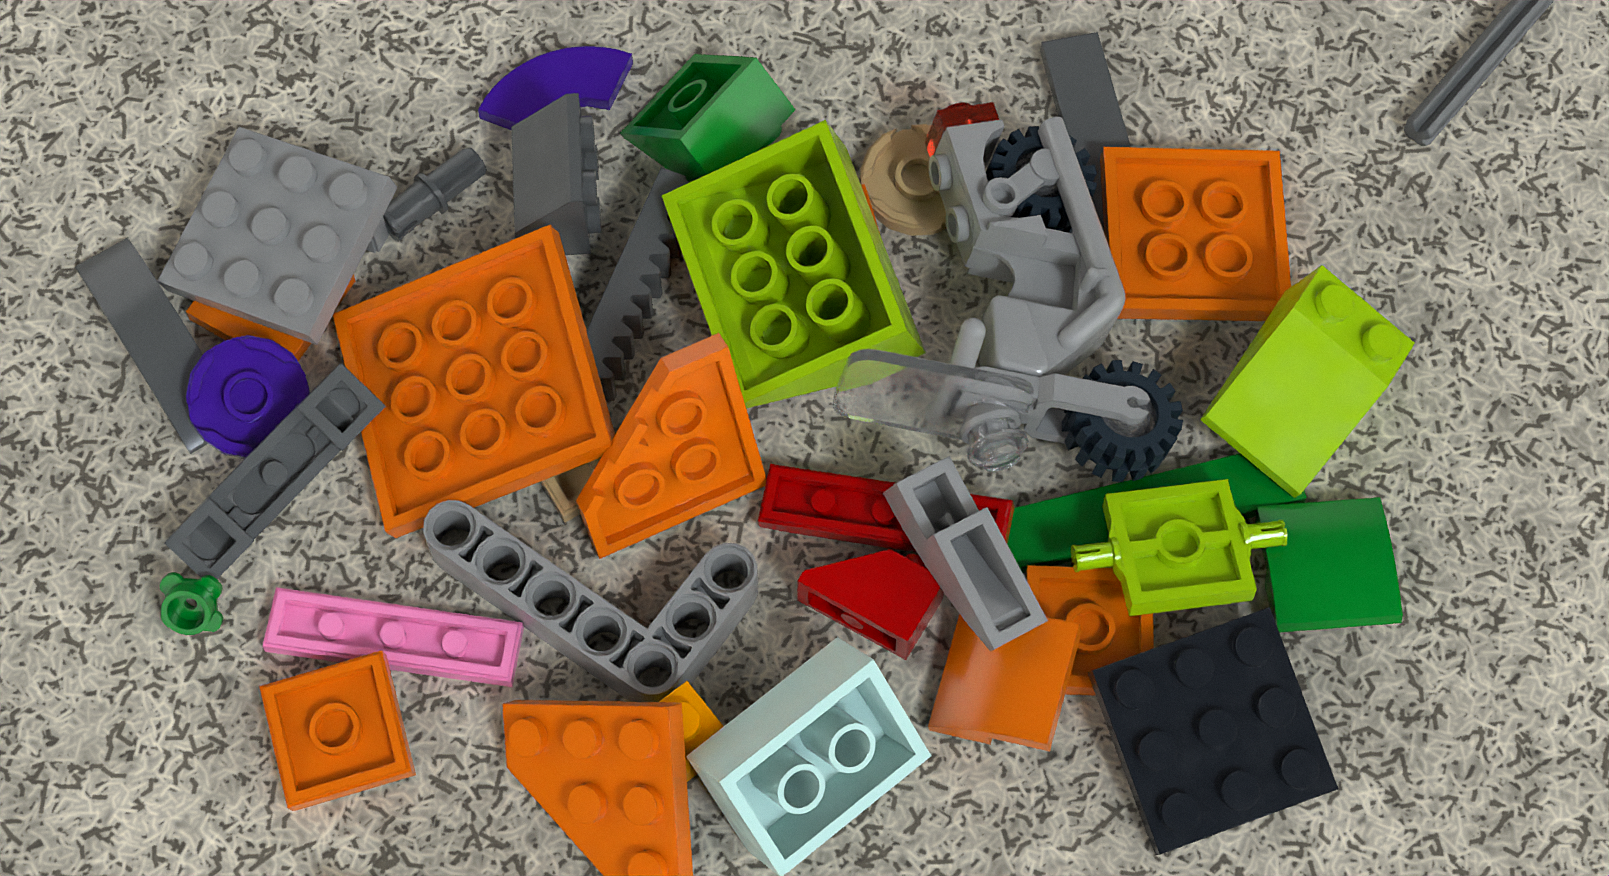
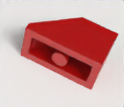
M891 549L807 569L802 572L797 580V600L904 660H907L944 596V592L920 556L907 554L904 557Z

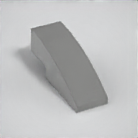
M950 456L895 483L883 493L902 529L927 569L969 627L990 651L1048 621L987 507L980 511L978 510Z

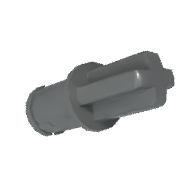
M472 148L462 149L427 176L421 172L415 175V183L392 199L383 215L388 234L395 241L399 242L404 236L414 230L416 226L439 211L441 214H444L448 210L447 202L485 175L487 169L480 156Z

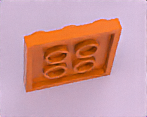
M1103 147L1100 156L1104 234L1126 297L1123 309L1117 319L1266 321L1284 292L1291 287L1280 151Z

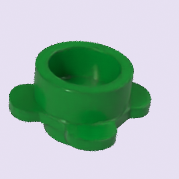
M176 572L168 573L162 578L159 587L165 594V599L161 605V620L168 628L179 634L195 635L202 631L215 632L221 627L224 618L218 611V597L221 595L223 587L218 579L210 575H205L200 579L183 578ZM194 599L197 606L189 604L186 600Z

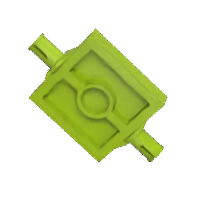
M1228 479L1105 494L1102 506L1109 532L1108 541L1072 545L1071 559L1072 563H1074L1073 569L1075 572L1111 567L1121 582L1129 616L1253 601L1257 590L1250 564L1251 549L1286 546L1287 529L1284 528L1285 522L1282 519L1272 522L1247 524L1234 505Z

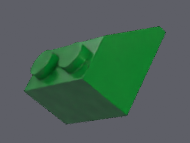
M694 54L620 134L624 139L664 168L685 175L686 180L692 182L773 143L782 132L781 125L796 109L756 57Z

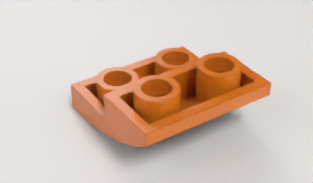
M959 614L929 720V731L990 745L993 738L1050 752L1082 633L1080 623L1046 617L1047 622L990 651Z

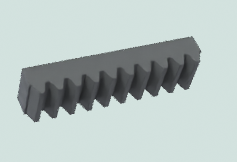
M662 167L587 328V335L606 401H615L617 396L615 380H624L626 376L624 360H631L635 356L633 339L643 338V319H651L654 314L652 298H661L663 294L661 278H670L671 276L670 258H679L680 246L662 195L690 182L686 180L685 175Z

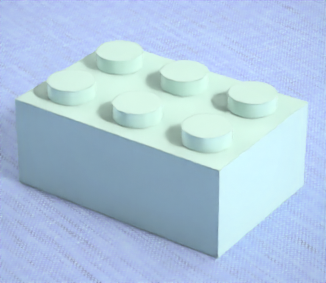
M837 637L686 757L746 849L778 876H784L930 758L931 754L874 659Z

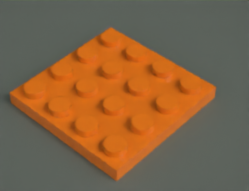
M551 225L542 227L333 314L345 367L386 406L361 431L384 529L386 533L394 538L423 528L426 515L438 503L456 500L475 508L599 459L603 456L606 449L612 445L615 431L560 234Z

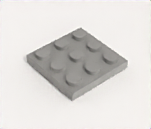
M238 127L157 282L168 292L318 345L398 187L389 176Z

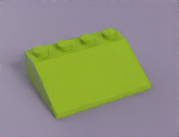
M826 120L662 195L711 335L719 333L729 348L746 409L872 378L926 353L847 148Z

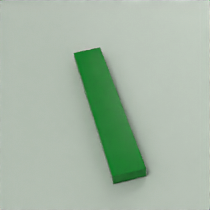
M1240 453L1144 476L1136 481L1128 480L1014 508L1007 545L1022 573H1026L1027 565L1055 566L1071 562L1072 545L1108 541L1109 532L1102 506L1105 494L1228 479L1234 505L1244 519L1256 517L1257 506L1305 503L1307 496L1304 490L1299 496L1292 497Z

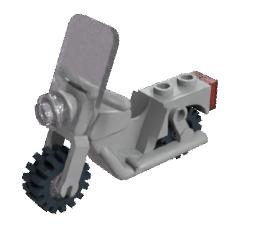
M960 102L937 110L926 137L925 145L930 157V181L934 190L940 192L946 210L948 235L952 242H957L964 266L969 268L967 274L1014 283L1012 290L1007 297L999 295L992 298L982 316V320L969 318L963 322L950 363L876 349H862L851 353L834 391L833 409L841 416L853 420L963 440L965 443L970 444L966 450L968 461L974 466H984V469L989 472L1005 470L1020 461V454L1025 451L1029 443L1025 433L1027 432L1032 438L1066 444L1068 451L1080 447L1075 460L1082 467L1089 459L1096 463L1091 474L1102 478L1106 469L1112 470V481L1123 482L1128 472H1130L1132 481L1142 479L1147 470L1152 474L1166 458L1182 430L1183 420L1178 419L1183 411L1181 401L1170 402L1176 392L1173 386L1168 383L1160 388L1157 382L1162 375L1152 369L1147 378L1140 374L1143 364L1132 361L1127 371H1123L1122 360H1113L1107 370L1101 363L1093 367L1089 376L1085 374L1083 378L1065 375L1103 345L1120 315L1126 299L1122 281L1092 201L1097 187V182H1093L1097 171L1095 164L1086 166L1090 154L1085 148L1075 153L1074 146L1077 140L1068 134L1064 120L1061 117L1049 118L1040 127L1029 126L1025 136H1023L1020 129L1011 132L1008 140L1006 141L1003 138L994 152L1004 129V123L999 119L994 102L976 105ZM979 355L980 367L974 368ZM1021 424H1024V431L1019 429Z

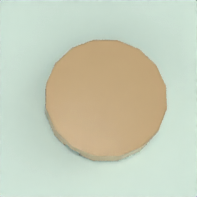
M921 124L911 125V129L896 132V128L882 134L868 148L860 168V184H865L875 218L888 229L910 236L934 235L947 229L946 210L940 192L934 190L929 177V159L935 154L945 130Z

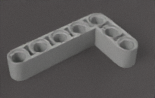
M456 500L438 503L429 510L424 519L423 532L433 561L442 570L516 622H523V626L630 702H659L686 681L691 685L749 611L758 596V569L754 555L746 547L737 543H722L714 546L704 555L649 627L645 628L466 503ZM454 529H463L470 533L467 539L459 545L446 546L440 543L442 537ZM512 563L519 567L517 573L505 581H496L489 578L491 570L497 565ZM727 571L738 572L746 578L744 583L733 589H724L718 586L714 580L721 573ZM553 597L562 598L569 602L567 609L555 616H546L538 612L540 605ZM689 619H699L709 626L707 631L695 638L684 637L676 629L683 621ZM602 632H610L620 638L617 645L607 651H595L588 646L590 639ZM652 667L663 668L671 674L668 681L658 687L642 685L638 678L642 672Z

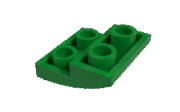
M1380 497L1257 506L1255 523L1272 522L1282 519L1285 522L1284 528L1287 529L1286 546L1261 548L1266 565L1264 586L1269 607L1279 633L1402 623L1403 612L1395 558Z

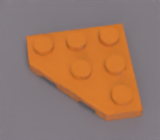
M719 333L660 358L614 435L612 445L606 449L576 499L590 542L599 559L766 485V474L730 351Z
M514 700L502 704L507 768L603 876H693L682 702Z

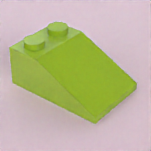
M1321 265L1284 292L1200 420L1295 498L1305 490L1386 390L1415 342Z

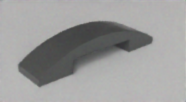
M127 237L78 264L75 268L191 454L207 445L190 422L185 399L190 373L203 354L152 272Z
M340 363L218 485L164 544L198 576L210 575L218 579L279 513L386 406Z

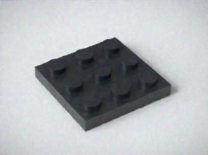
M1270 607L1088 672L1155 855H1161L1338 790L1337 783Z

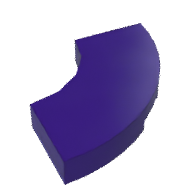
M581 46L559 49L537 56L509 72L491 89L478 108L479 117L484 121L511 130L512 126L565 94L573 93L579 94L581 108L588 106L610 110L633 65L632 53L606 47Z

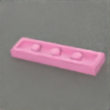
M276 587L262 647L265 652L339 663L382 650L387 655L390 670L513 687L524 626L523 622Z

